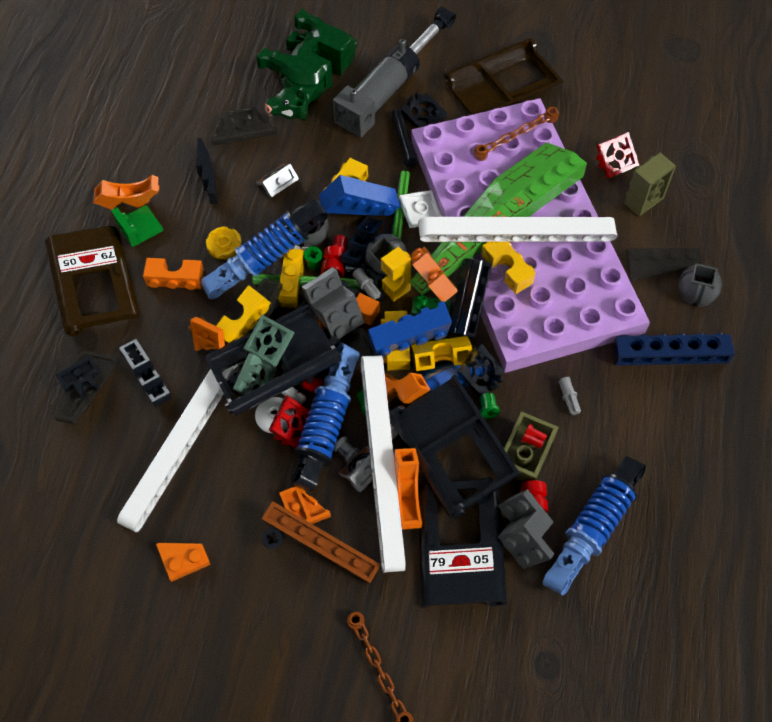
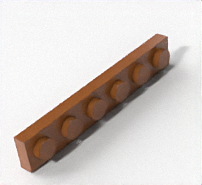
M272 501L262 517V521L279 529L284 534L369 584L381 564Z

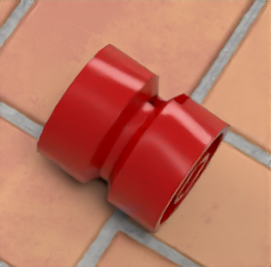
M328 246L323 250L321 274L333 267L337 270L340 278L344 277L345 263L341 262L342 255L345 253L343 248Z
M538 480L521 483L520 492L528 489L545 512L548 513V501L545 499L547 497V484Z

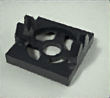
M416 92L415 97L411 95L408 104L400 109L401 113L416 128L437 124L447 118L448 114L428 93L421 96ZM427 103L431 106L429 108H422L420 104ZM413 108L418 111L414 117L411 113ZM425 111L428 113V116L422 117L419 113Z
M477 344L457 373L480 398L482 394L500 387L498 383L504 381L501 375L505 370L483 344ZM484 357L485 359L482 363H479L477 361L479 359H483ZM489 364L492 366L491 378L487 375L486 369ZM478 366H481L483 369V374L480 377L476 374ZM478 379H483L486 385L480 386L475 382Z

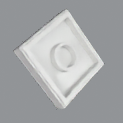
M432 190L404 194L398 198L409 228L419 227L418 220L423 217H443Z

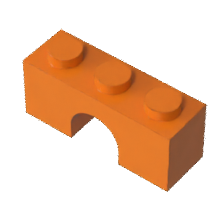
M147 258L143 278L146 286L152 288L201 289L202 285L200 282L203 279L204 268L202 261L183 260L182 267L177 271L171 272L168 271L165 259Z

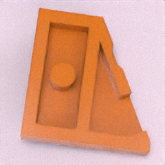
M198 317L190 320L195 351L201 349L215 350L225 346L223 329Z
M298 486L279 492L284 507L311 524L331 517L329 510L324 509L318 504L317 500L306 494L305 490Z
M156 544L171 582L211 565L202 544Z

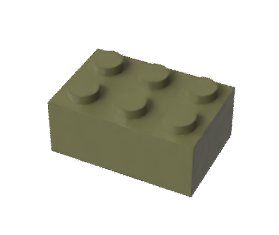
M660 152L655 157L651 156L642 166H637L633 171L634 175L629 183L630 187L626 193L624 204L639 217L664 199L676 165Z
M522 411L504 450L520 473L515 479L526 482L537 480L559 427ZM529 424L533 425V428L547 434L541 449L526 442L525 444L521 442Z

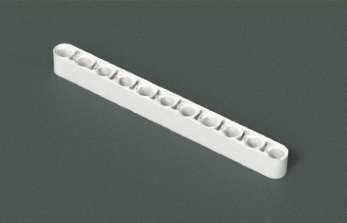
M423 217L418 220L420 240L423 242H606L617 238L615 220L612 217Z
M244 361L223 371L222 374L226 382L233 373L238 372L239 365ZM211 369L123 507L117 519L118 524L134 532H138L142 528L224 393Z
M382 355L362 356L361 372L381 566L383 573L405 571V554Z

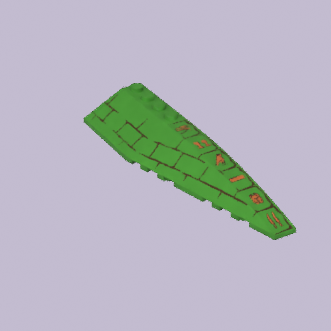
M546 142L494 179L464 217H530L583 178L587 163L576 153ZM442 242L431 256L448 277L462 267L465 258L473 259L481 253L482 245L487 242ZM419 272L410 281V284L421 295L431 290Z

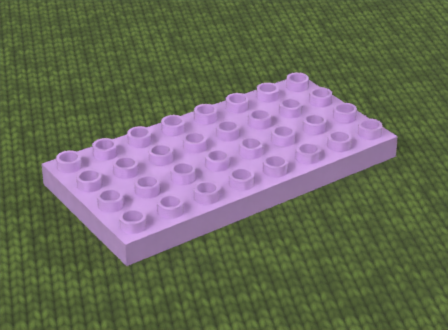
M540 98L411 130L412 147L443 217H464L494 179L546 142L564 148L553 123L545 122L540 123L526 133L516 136L512 141L496 147L495 150L488 153L486 160L478 161L474 158V149L478 145L494 142L502 135L513 132L521 125L531 122L544 114L546 109ZM528 125L523 127L524 131L529 128ZM510 135L504 137L505 141L510 139ZM578 180L530 217H598L581 180ZM610 241L510 242L512 248L522 255L523 260L528 265H531L536 273L534 283L516 295L504 282L505 272L510 269L509 266L500 264L490 270L480 314L501 366L505 370L504 373L610 344L615 341L616 336H638L645 334L650 324ZM479 253L477 256L473 258L485 261L481 256V253Z

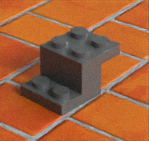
M332 267L302 286L313 315L325 325L329 338L334 336L340 339L365 323L355 294L342 285L335 268Z
M527 489L501 501L498 507L509 519L510 523L500 533L498 538L513 555L517 563L525 569L550 560L554 553L541 537L553 524V521Z

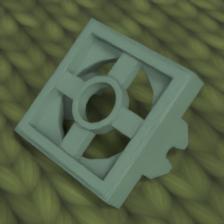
M261 315L243 349L276 367L295 332ZM271 327L269 332L261 333L263 329ZM278 329L282 335L281 343L277 342L275 338ZM267 335L272 336V342L269 345L264 344V338ZM257 338L260 339L261 343L259 350L257 348ZM272 346L277 348L275 353L265 355L267 348Z
M249 353L233 389L245 395L251 392L257 384L262 386L274 380L273 377L277 369L256 355ZM262 367L265 371V377L263 380L260 379V371Z

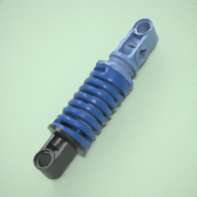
M313 199L294 214L287 210L285 214L275 220L276 225L271 223L269 225L270 229L268 227L264 228L265 234L260 231L258 236L255 235L252 237V240H247V243L245 242L236 247V256L230 257L226 263L201 280L200 283L208 298L216 299L220 297L225 291L236 285V283L245 280L246 276L250 273L257 277L261 271L266 269V266L272 265V262L282 258L283 254L289 253V249L293 250L295 245H300L303 241L308 240L309 236L307 233L328 218V214L320 201Z
M340 343L336 348L342 361L329 368L328 375L323 381L324 385L318 386L315 389V397L306 418V424L303 427L304 431H302L298 442L299 446L294 450V455L299 460L292 475L291 483L308 492H312L316 488L322 466H329L331 464L334 444L337 441L336 437L339 435L341 423H343V417L346 414L345 410L351 402L347 392L350 389V381L360 354L344 343Z
M626 456L615 474H605L599 487L596 488L595 493L592 494L583 511L579 513V517L575 519L574 524L566 531V536L569 540L564 543L562 553L546 573L543 580L544 586L562 596L565 595L582 566L590 561V556H599L601 554L602 546L607 543L610 534L614 532V528L618 526L619 521L622 520L623 515L630 508L631 502L635 501L638 497L634 487L645 473V464Z

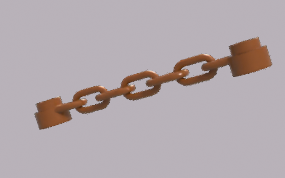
M549 107L537 119L521 125L513 132L502 135L494 142L478 145L474 149V158L478 161H484L487 159L488 153L495 150L496 147L512 141L516 136L532 130L540 123H555L558 120L559 111L555 107ZM528 125L529 128L524 131L523 127ZM510 135V139L505 141L504 137Z
M360 612L350 613L347 618L348 626L351 630L355 631L357 638L364 641L367 647L365 650L367 659L371 666L377 668L380 686L384 693L390 695L393 701L391 708L396 717L395 722H400L402 717H407L409 722H413L412 715L406 711L400 700H396L393 694L394 684L390 676L384 673L380 667L381 658L377 649L374 646H370L367 640L369 634L364 625V616ZM354 617H358L360 621L358 623H353L352 619ZM363 628L365 634L362 633L360 636L358 630ZM372 650L374 651L378 659V661L375 659L374 663L369 655V653H372ZM385 676L391 686V688L388 686L387 690L382 682V680H385ZM398 703L400 704L403 711L399 714L395 709V707L399 706Z

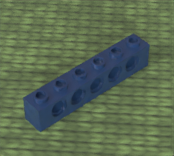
M703 333L695 335L659 334L657 336L645 334L639 336L621 335L616 336L613 344L615 366L730 363L735 355L731 334L716 333L714 335H705Z

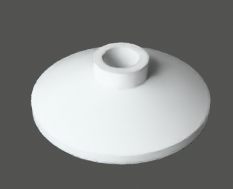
M272 397L257 407L255 419L257 425L263 431L272 433L269 431V427L276 414H271V412L274 410L278 411L283 398ZM285 411L290 416L294 415V411ZM281 418V427L285 431L288 429L287 422Z

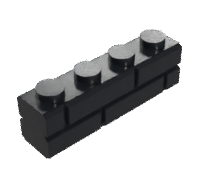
M465 258L464 264L461 267L460 282L457 284L456 300L452 306V324L448 332L475 338L492 264L483 260Z

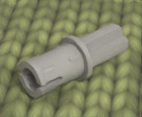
M356 269L353 272V277L360 284V288L365 290L370 298L374 300L379 298L380 291L373 284V279L369 278L363 269Z
M564 377L558 381L563 393L562 399L566 401L569 413L577 415L581 412L576 398L578 394L573 389L570 377Z

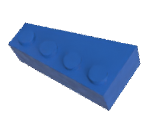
M339 175L319 194L321 205L327 213L390 216L400 207L394 188Z
M445 302L437 303L439 307L432 310L429 307L421 309V312L416 316L405 315L397 323L392 320L369 329L368 338L374 355H382L383 357L397 349L403 351L408 349L410 345H423L430 339L435 338V340L446 337L452 321Z

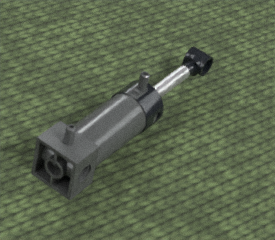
M441 6L435 13L434 23L410 47L405 45L406 41L404 39H400L399 44L395 45L354 89L347 85L333 99L334 123L362 138L375 124V113L419 69L420 61L417 53L440 29H449L453 26L456 20V13Z

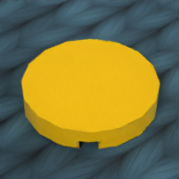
M224 226L211 231L206 239L207 250L216 259L226 260L236 256L235 248L242 245L241 236L237 230Z

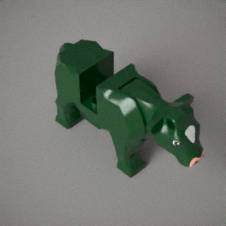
M302 8L294 17L295 28L307 31L304 34H300L294 30L286 39L287 50H293L292 54H281L278 50L270 51L264 48L257 55L258 68L268 67V69L276 71L284 87L276 97L270 98L265 102V111L268 116H281L289 120L298 118L305 121L308 117V105L310 102L321 97L326 89L332 87V72L341 76L345 69L351 65L355 57V49L358 43L353 36L335 26L324 23L319 17L307 13Z

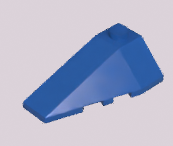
M482 359L477 360L479 363L483 362ZM453 362L417 373L423 376L431 389L429 392L450 380L454 374L463 387L468 385L457 373L462 365L454 366ZM478 366L476 369V374L479 377L483 374L481 366Z

